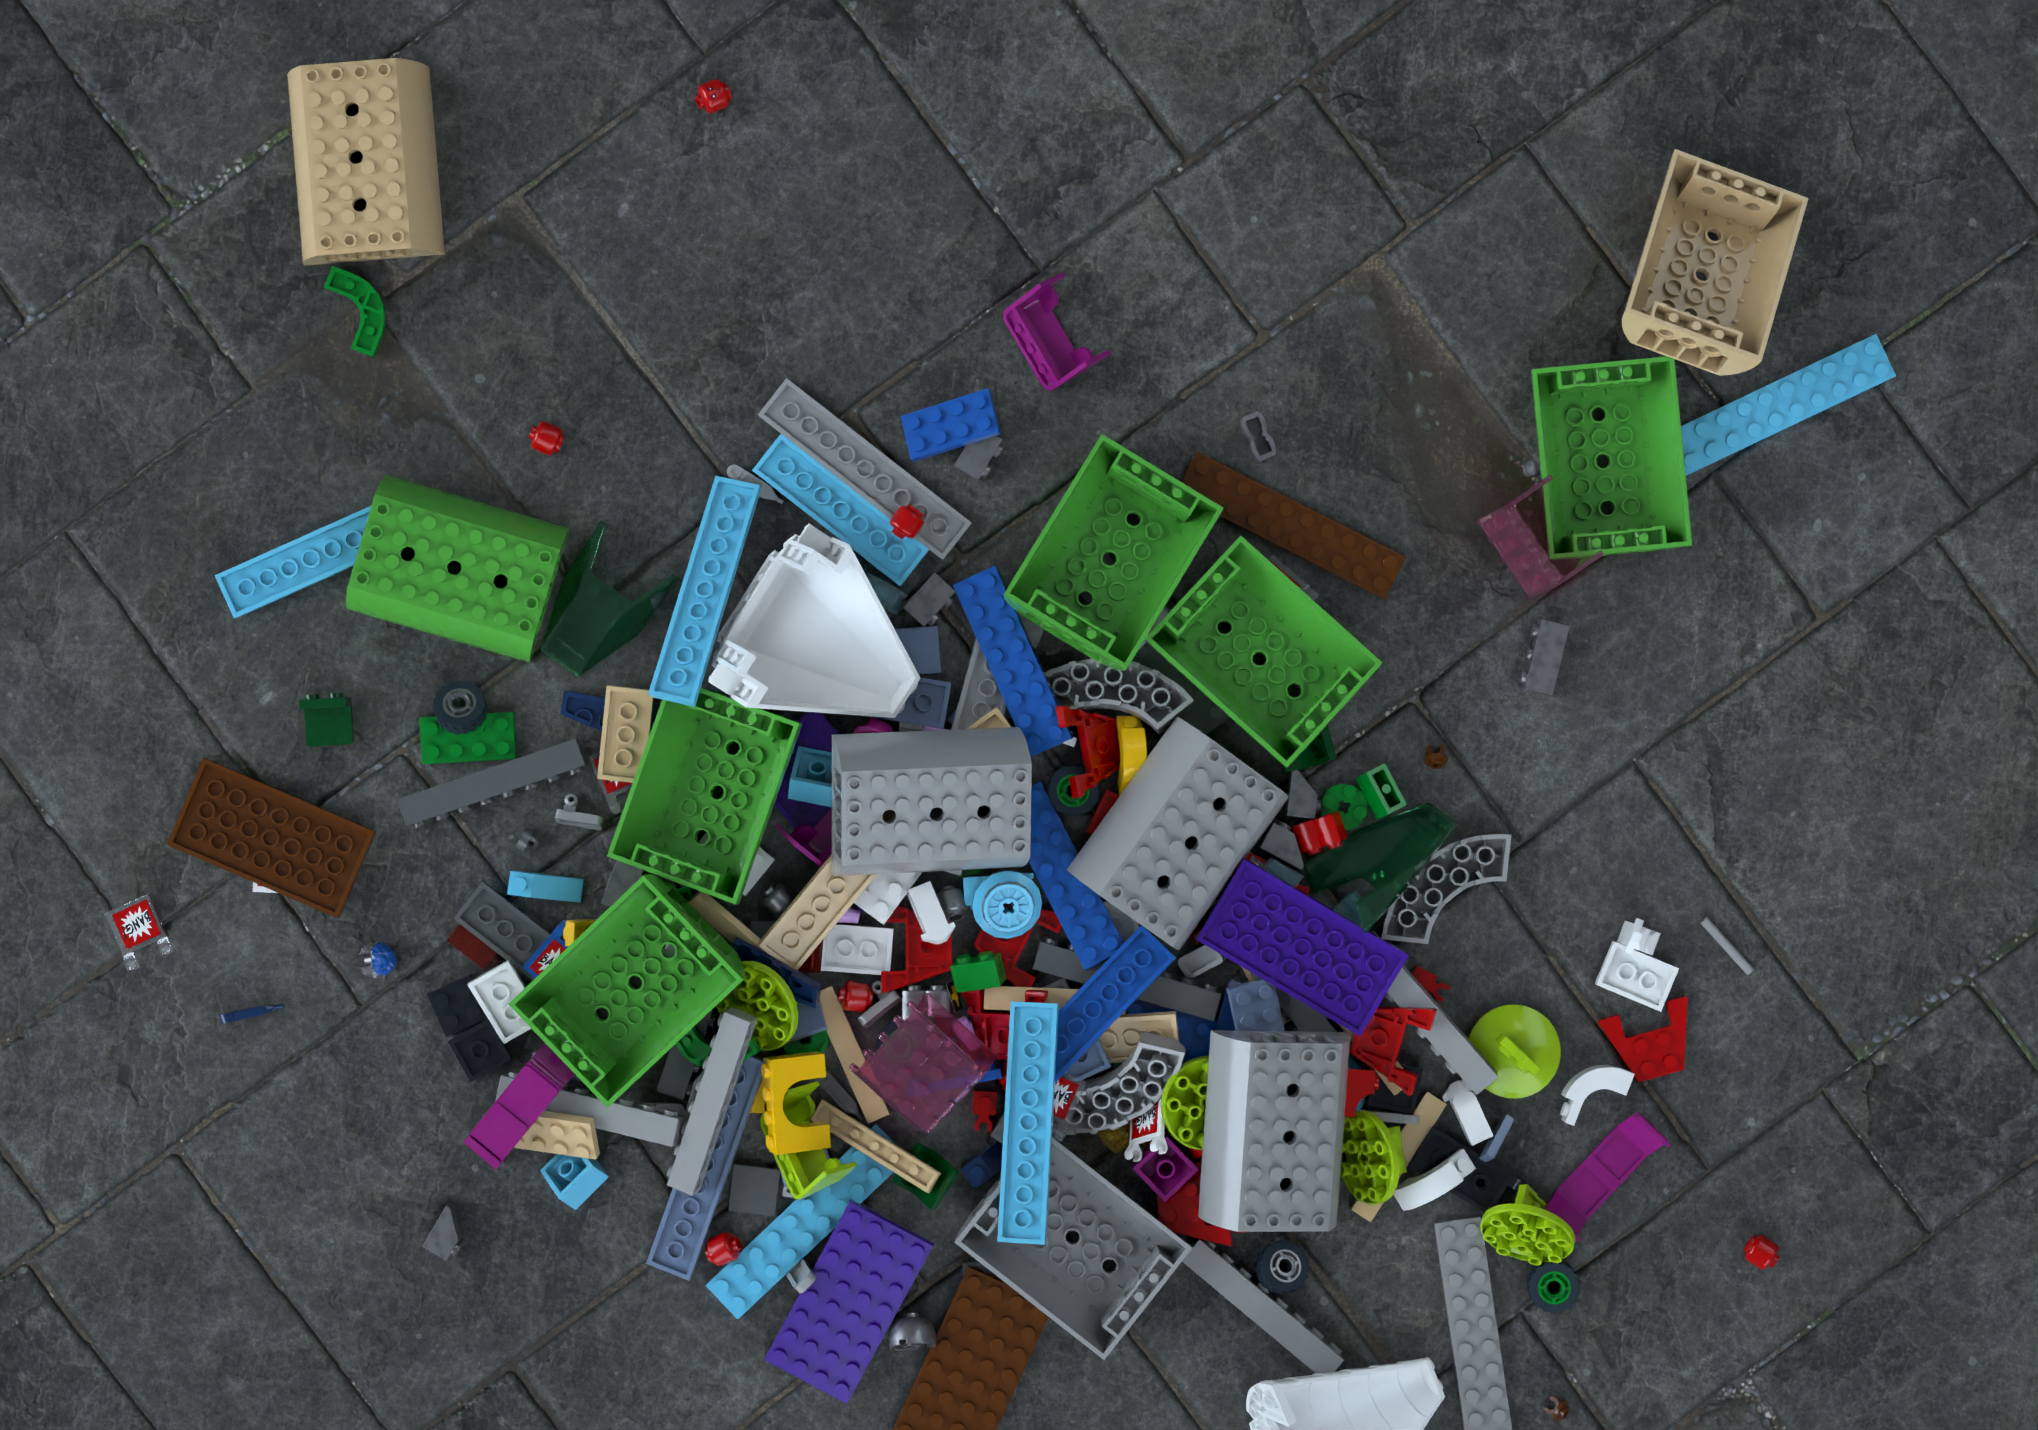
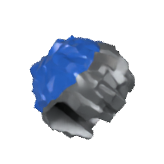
M376 941L375 943H370L363 947L359 955L371 954L364 958L365 964L370 966L360 967L363 970L362 973L366 976L376 979L383 978L396 967L397 959L395 953L385 942Z

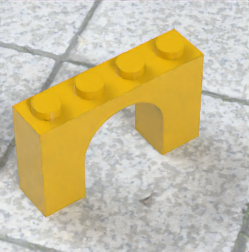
M814 1051L764 1057L763 1064L761 1065V1075L765 1078V1088H763L762 1095L767 1111L764 1112V1121L768 1126L766 1146L769 1152L780 1155L831 1148L829 1124L822 1121L792 1124L786 1118L783 1111L784 1095L790 1086L801 1080L826 1077L825 1054Z

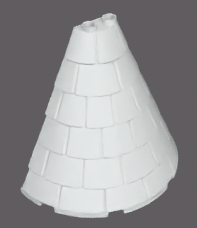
M1426 1357L1393 1364L1372 1365L1365 1368L1344 1369L1278 1380H1264L1252 1386L1248 1391L1246 1410L1254 1419L1249 1423L1251 1430H1424L1430 1418L1445 1398L1442 1390L1443 1385L1436 1376L1434 1363L1430 1358Z

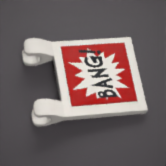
M1161 1098L1146 1113L1130 1120L1129 1146L1124 1154L1125 1159L1130 1160L1134 1156V1162L1140 1161L1142 1159V1152L1139 1144L1151 1140L1150 1150L1152 1152H1156L1158 1149L1159 1154L1167 1152L1168 1146L1164 1137L1165 1123L1161 1114Z

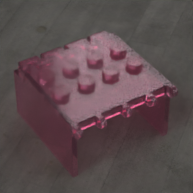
M1551 475L1521 490L1476 521L1477 525H1480L1488 536L1487 540L1489 543L1492 542L1502 557L1500 558L1502 562L1506 563L1515 576V581H1518L1525 591L1527 599L1559 586L1604 555L1601 550L1572 563L1559 572L1555 565L1550 563V558L1541 544L1536 542L1537 539L1528 525L1523 523L1522 516L1515 508L1516 504L1552 480Z
M926 993L918 1005L911 1000L907 1003L908 1008L913 1012L905 1020L898 1015L893 1018V1021L899 1027L889 1037L884 1032H880L878 1038L883 1044L875 1053L867 1048L862 1052L866 1060L860 1068L852 1063L849 1069L918 1132L922 1130L928 1135L940 1123L939 1117L944 1119L956 1106L954 1101L959 1103L971 1090L966 1081L971 1086H975L990 1069L997 1055L930 994Z

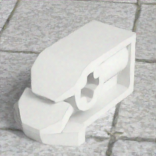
M929 881L909 889L907 896L922 929V941L937 945L946 942L956 926L954 922L948 924L931 882Z
M1636 918L1634 923L1624 922L1617 943L1626 946L1624 952L1632 954L1633 950L1636 949L1653 955L1661 933L1642 927L1644 921Z
M1460 1080L1451 1083L1443 1094L1442 1100L1443 1102L1450 1101L1467 1141L1473 1146L1493 1137V1133L1475 1094L1471 1091L1468 1092Z

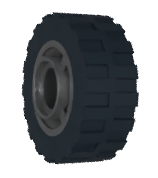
M457 680V682H449L447 685H443L440 691H437L435 694L436 697L433 700L435 718L437 723L439 722L440 727L444 728L446 732H452L457 735L468 734V732H473L477 727H480L483 724V720L486 719L487 706L483 691L469 681ZM458 706H465L462 709H456Z
M1275 1241L1265 1246L1258 1254V1259L1255 1262L1257 1278L1262 1283V1286L1272 1293H1290L1303 1286L1305 1280L1308 1279V1272L1310 1271L1309 1258L1306 1256L1304 1249L1302 1250L1300 1245L1292 1243L1293 1241ZM1280 1261L1286 1266L1285 1273L1279 1268Z

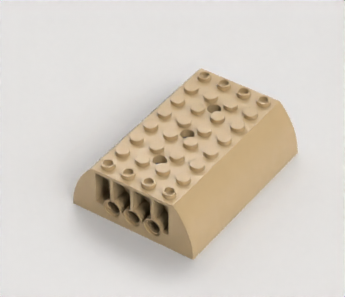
M388 58L301 65L290 70L287 77L303 265L445 254L430 68L417 61ZM351 104H356L359 107V112L355 116L347 115V108ZM356 151L361 152L363 155L362 161L358 164H353L350 159L352 153ZM358 199H365L367 203L365 210L356 211L354 208L355 202Z
M1675 149L1669 163L1622 318L1623 332L1630 343L1719 376L1738 374L1757 366L1762 361L1809 198ZM1707 233H1715L1718 241L1711 240ZM1696 272L1703 273L1706 276V281L1699 280L1696 277Z

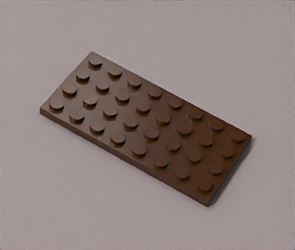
M203 758L167 845L335 918H340L377 831L212 760Z
M968 1265L936 1334V1346L929 1349L892 1430H996L1048 1320V1316L1004 1281Z

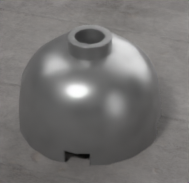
M905 1313L904 1318L897 1320L892 1325L889 1333V1348H894L897 1351L919 1350L925 1344L926 1349L936 1346V1334L933 1325L927 1319L918 1317V1313Z

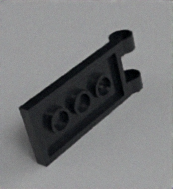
M1432 1126L1408 1164V1167L1422 1175L1441 1164L1459 1149H1464L1476 1169L1464 1177V1181L1449 1192L1484 1213L1496 1206L1507 1186L1518 1192L1519 1185L1528 1184L1491 1161L1484 1162L1479 1159L1480 1154ZM1479 1178H1483L1485 1181L1482 1187L1476 1185V1181Z

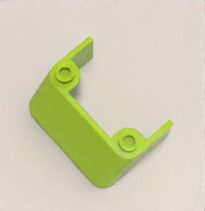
M818 1081L786 1091L783 1099V1111L786 1118L792 1124L811 1123L809 1119L814 1115L815 1103L811 1099L810 1094L820 1086ZM763 1113L760 1117V1126L766 1138L768 1126L765 1124ZM823 1149L780 1155L773 1154L785 1182L795 1199L808 1197L840 1181L857 1166L855 1161L843 1165L837 1158L827 1159Z

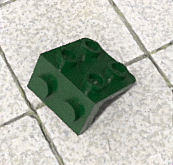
M330 693L329 698L320 699L319 694L305 695V700H298L299 710H304L307 746H332L353 743L351 697H343V693Z
M1327 725L1288 768L1282 765L1285 772H1292L1319 766L1337 759L1329 726Z
M916 1142L910 1154L941 1172L930 1193H926L898 1174H895L891 1181L895 1185L913 1193L929 1209L935 1210L957 1178L959 1172L937 1151Z

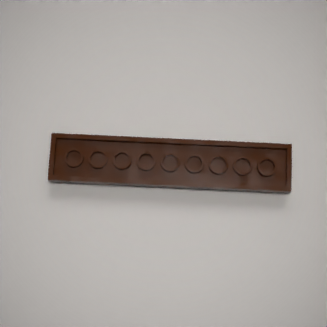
M1198 452L1193 457L1181 481L1223 507L1224 509L1219 517L1382 599L1386 598L1406 558Z

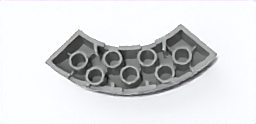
M1090 658L1077 662L1072 661L1069 664L1045 672L1059 706L1065 705L1071 709L1083 710V712L1097 709L1123 711L1140 718L1158 734L1167 729L1177 716L1179 718L1182 717L1194 704L1193 698L1175 681L1155 669L1131 661L1126 670H1117L1102 665Z
M1488 834L1465 838L1443 847L1423 860L1403 881L1394 895L1386 914L1381 938L1428 944L1432 927L1439 912L1452 898L1473 885L1494 881H1507L1512 835Z
M1141 1031L1139 1040L1132 1053L1117 1068L1102 1076L1076 1082L1079 1084L1067 1116L1065 1120L1053 1116L1052 1133L1076 1135V1133L1091 1132V1134H1095L1101 1130L1109 1128L1112 1130L1121 1127L1137 1116L1143 1115L1161 1098L1170 1076L1172 1077L1179 1072L1185 1055V1047L1174 1039Z

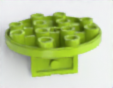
M741 961L745 972L744 980L719 1002L716 1008L720 1015L722 1012L733 1007L757 1017L752 1036L761 1051L778 1049L790 1041L795 1034L798 1025L797 1004L799 1002L795 1001L794 995L787 983L773 969L759 962Z
M1508 1004L1489 1010L1477 1020L1468 1036V1039L1498 1073V1078L1485 1089L1500 1097L1517 1099L1539 1092L1552 1080L1560 1063L1561 1047L1555 1028L1540 1012L1524 1005Z
M1209 1056L1193 1058L1182 1064L1179 1072L1168 1079L1161 1097V1114L1167 1130L1177 1141L1196 1150H1203Z
M1367 1110L1355 1111L1354 1117H1345L1342 1153L1346 1152V1161L1341 1162L1340 1177H1342L1356 1200L1369 1205H1376L1388 1201L1393 1196L1398 1185L1399 1174L1407 1173L1402 1150L1400 1126L1386 1127L1378 1116Z
M1528 1184L1519 1185L1515 1203L1494 1206L1488 1209L1482 1216L1480 1230L1483 1239L1496 1248L1498 1254L1528 1261L1535 1266L1547 1262L1560 1263L1562 1259L1572 1253L1575 1245V1234L1569 1224L1557 1215L1544 1210L1546 1203L1537 1196V1193Z

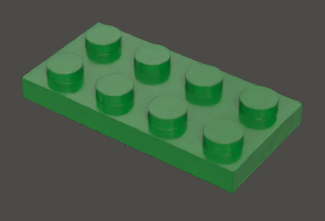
M515 713L486 714V719L482 722L483 724L477 727L475 731L459 735L446 732L444 728L440 727L439 722L437 723L435 717H419L422 764L517 759Z

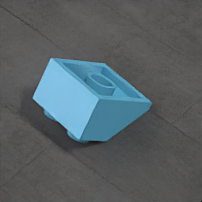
M798 746L787 799L832 807V752Z
M556 1154L540 1170L558 1199L575 1210L609 1177L601 1164L595 1159Z

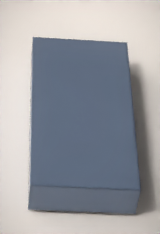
M1505 1115L1499 1119L1492 1132L1493 1137L1489 1138L1479 1159L1488 1162L1495 1158L1514 1122V1118Z

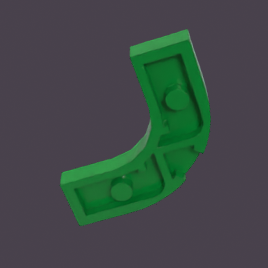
M332 266L324 288L350 298L355 302L360 312V324L351 349L375 358L386 326V312L383 301L376 289L366 280L353 273Z
M695 1026L675 1044L690 1062L699 1067L703 1066L706 1057L710 1056L712 1050L710 1043L704 1040ZM753 1036L749 1042L743 1062L761 1051Z

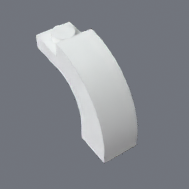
M1596 1065L1580 1071L1570 1079L1561 1095L1569 1099L1568 1103L1565 1102L1560 1112V1115H1562L1561 1120L1574 1126L1584 1100L1594 1091L1608 1089L1626 1096L1635 1074L1613 1065Z
M1459 1149L1430 1171L1416 1177L1407 1178L1397 1186L1393 1195L1403 1211L1411 1210L1450 1191L1463 1182V1178L1476 1168L1465 1150Z

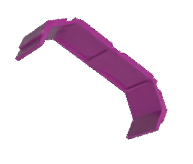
M544 1043L482 1117L463 1143L493 1168L497 1169L575 1073Z
M1636 1111L1613 1128L1590 1155L1561 1183L1547 1202L1544 1210L1557 1215L1569 1224L1574 1231L1575 1242L1576 1240L1580 1242L1581 1239L1578 1235L1589 1217L1648 1155L1663 1145L1669 1148L1671 1146L1669 1144L1670 1141Z

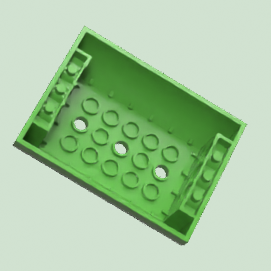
M1665 356L1532 369L1531 376L1549 560L1637 553L1692 546L1675 359ZM1595 408H1599L1604 412L1602 421L1593 419L1592 411ZM1599 455H1605L1608 458L1606 468H1600L1597 465L1596 459ZM1605 501L1610 502L1613 506V511L1609 515L1601 511V504Z
M1101 434L1003 594V597L1018 614L1098 663L1113 669L1126 670L1224 508ZM1129 514L1138 515L1140 519L1139 524L1136 526L1130 525L1127 522V516ZM1106 553L1113 554L1116 558L1115 564L1106 565L1103 562V555ZM1081 593H1088L1091 596L1092 601L1089 605H1082L1079 602L1078 597Z
M386 474L374 495L347 587L346 608L354 612L530 663L570 528ZM406 547H411L415 551V557L411 561H405L402 558V551ZM452 561H458L461 564V571L457 575H452L448 571V565ZM500 574L505 575L508 579L507 586L501 589L497 588L494 584L495 577Z
M1242 536L1228 548L1145 638L1148 644L1286 768L1297 759L1382 664L1374 654ZM1227 622L1231 627V631L1227 634L1220 633L1217 628L1218 624ZM1256 653L1263 654L1266 658L1265 664L1261 666L1256 665L1252 659L1253 655ZM1290 685H1297L1300 688L1301 693L1298 697H1292L1288 694V687Z
M704 687L700 689L695 707L662 700L607 857L735 905L739 904L802 723L766 709L744 707L731 699L730 696ZM732 742H737L740 747L739 752L735 755L729 752V746ZM717 786H721L724 794L722 798L717 800L713 795V791ZM704 830L708 834V840L701 844L697 836L700 831Z
M645 874L508 1005L608 1108L744 980L745 972L737 952L688 903L684 896L670 882L656 875ZM671 944L674 946L675 955L667 956L663 952L664 945ZM638 976L642 981L641 987H633L630 984V978ZM602 1007L608 1011L609 1016L607 1019H600L597 1016L598 1008Z

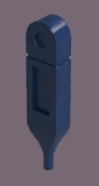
M284 1003L279 1005H262L221 1014V1024L264 1015L279 1008H284Z

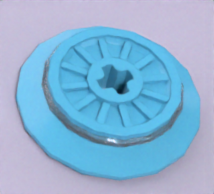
M1007 870L994 873L983 880L974 893L972 903L974 918L982 930L994 937L1006 939L1021 936L1030 930L1038 920L1042 907L1040 891L1032 879L1020 872ZM1005 902H1006L1007 904H1010V903H1011L1012 909H1010V910H1009L1008 908L1005 909L1004 906H1003V904H1004Z

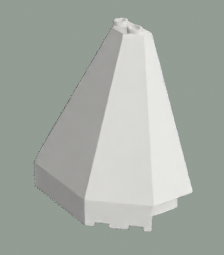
M809 523L804 527L800 536L795 534L783 544L784 548L780 552L774 550L768 555L724 624L717 638L720 648L714 652L712 666L715 669L709 676L708 682L730 695L731 699L748 708L895 718L897 714L903 711L909 695L917 689L920 676L850 544L834 537L830 538Z

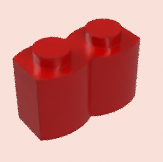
M1339 811L1292 826L1300 852L1308 851L1309 855L1323 851L1322 847L1327 845L1329 849L1343 845L1342 840L1348 838Z

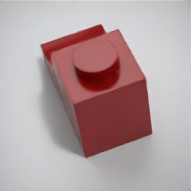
M1348 1069L1345 1117H1354L1359 1102L1365 1096L1374 1094L1375 1089L1378 1090L1379 1076L1375 1075L1376 1071Z

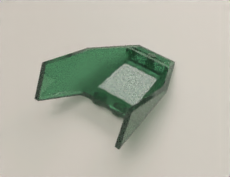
M603 521L599 522L562 580L540 648L541 651L577 677H580L637 637L681 579L673 574L638 599L630 601L594 575L591 570L600 538L609 526Z
M1426 803L1359 828L1348 835V838L1342 840L1343 845L1332 849L1328 848L1304 863L1311 890L1314 894L1358 878H1362L1376 888L1374 891L1354 903L1362 930L1366 934L1409 887L1458 826L1457 822L1432 804Z

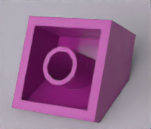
M1164 1131V1137L1168 1146L1165 1154H1159V1149L1156 1152H1152L1150 1145H1148L1142 1151V1159L1138 1162L1132 1161L1130 1164L1132 1169L1166 1202L1199 1169L1180 1146Z

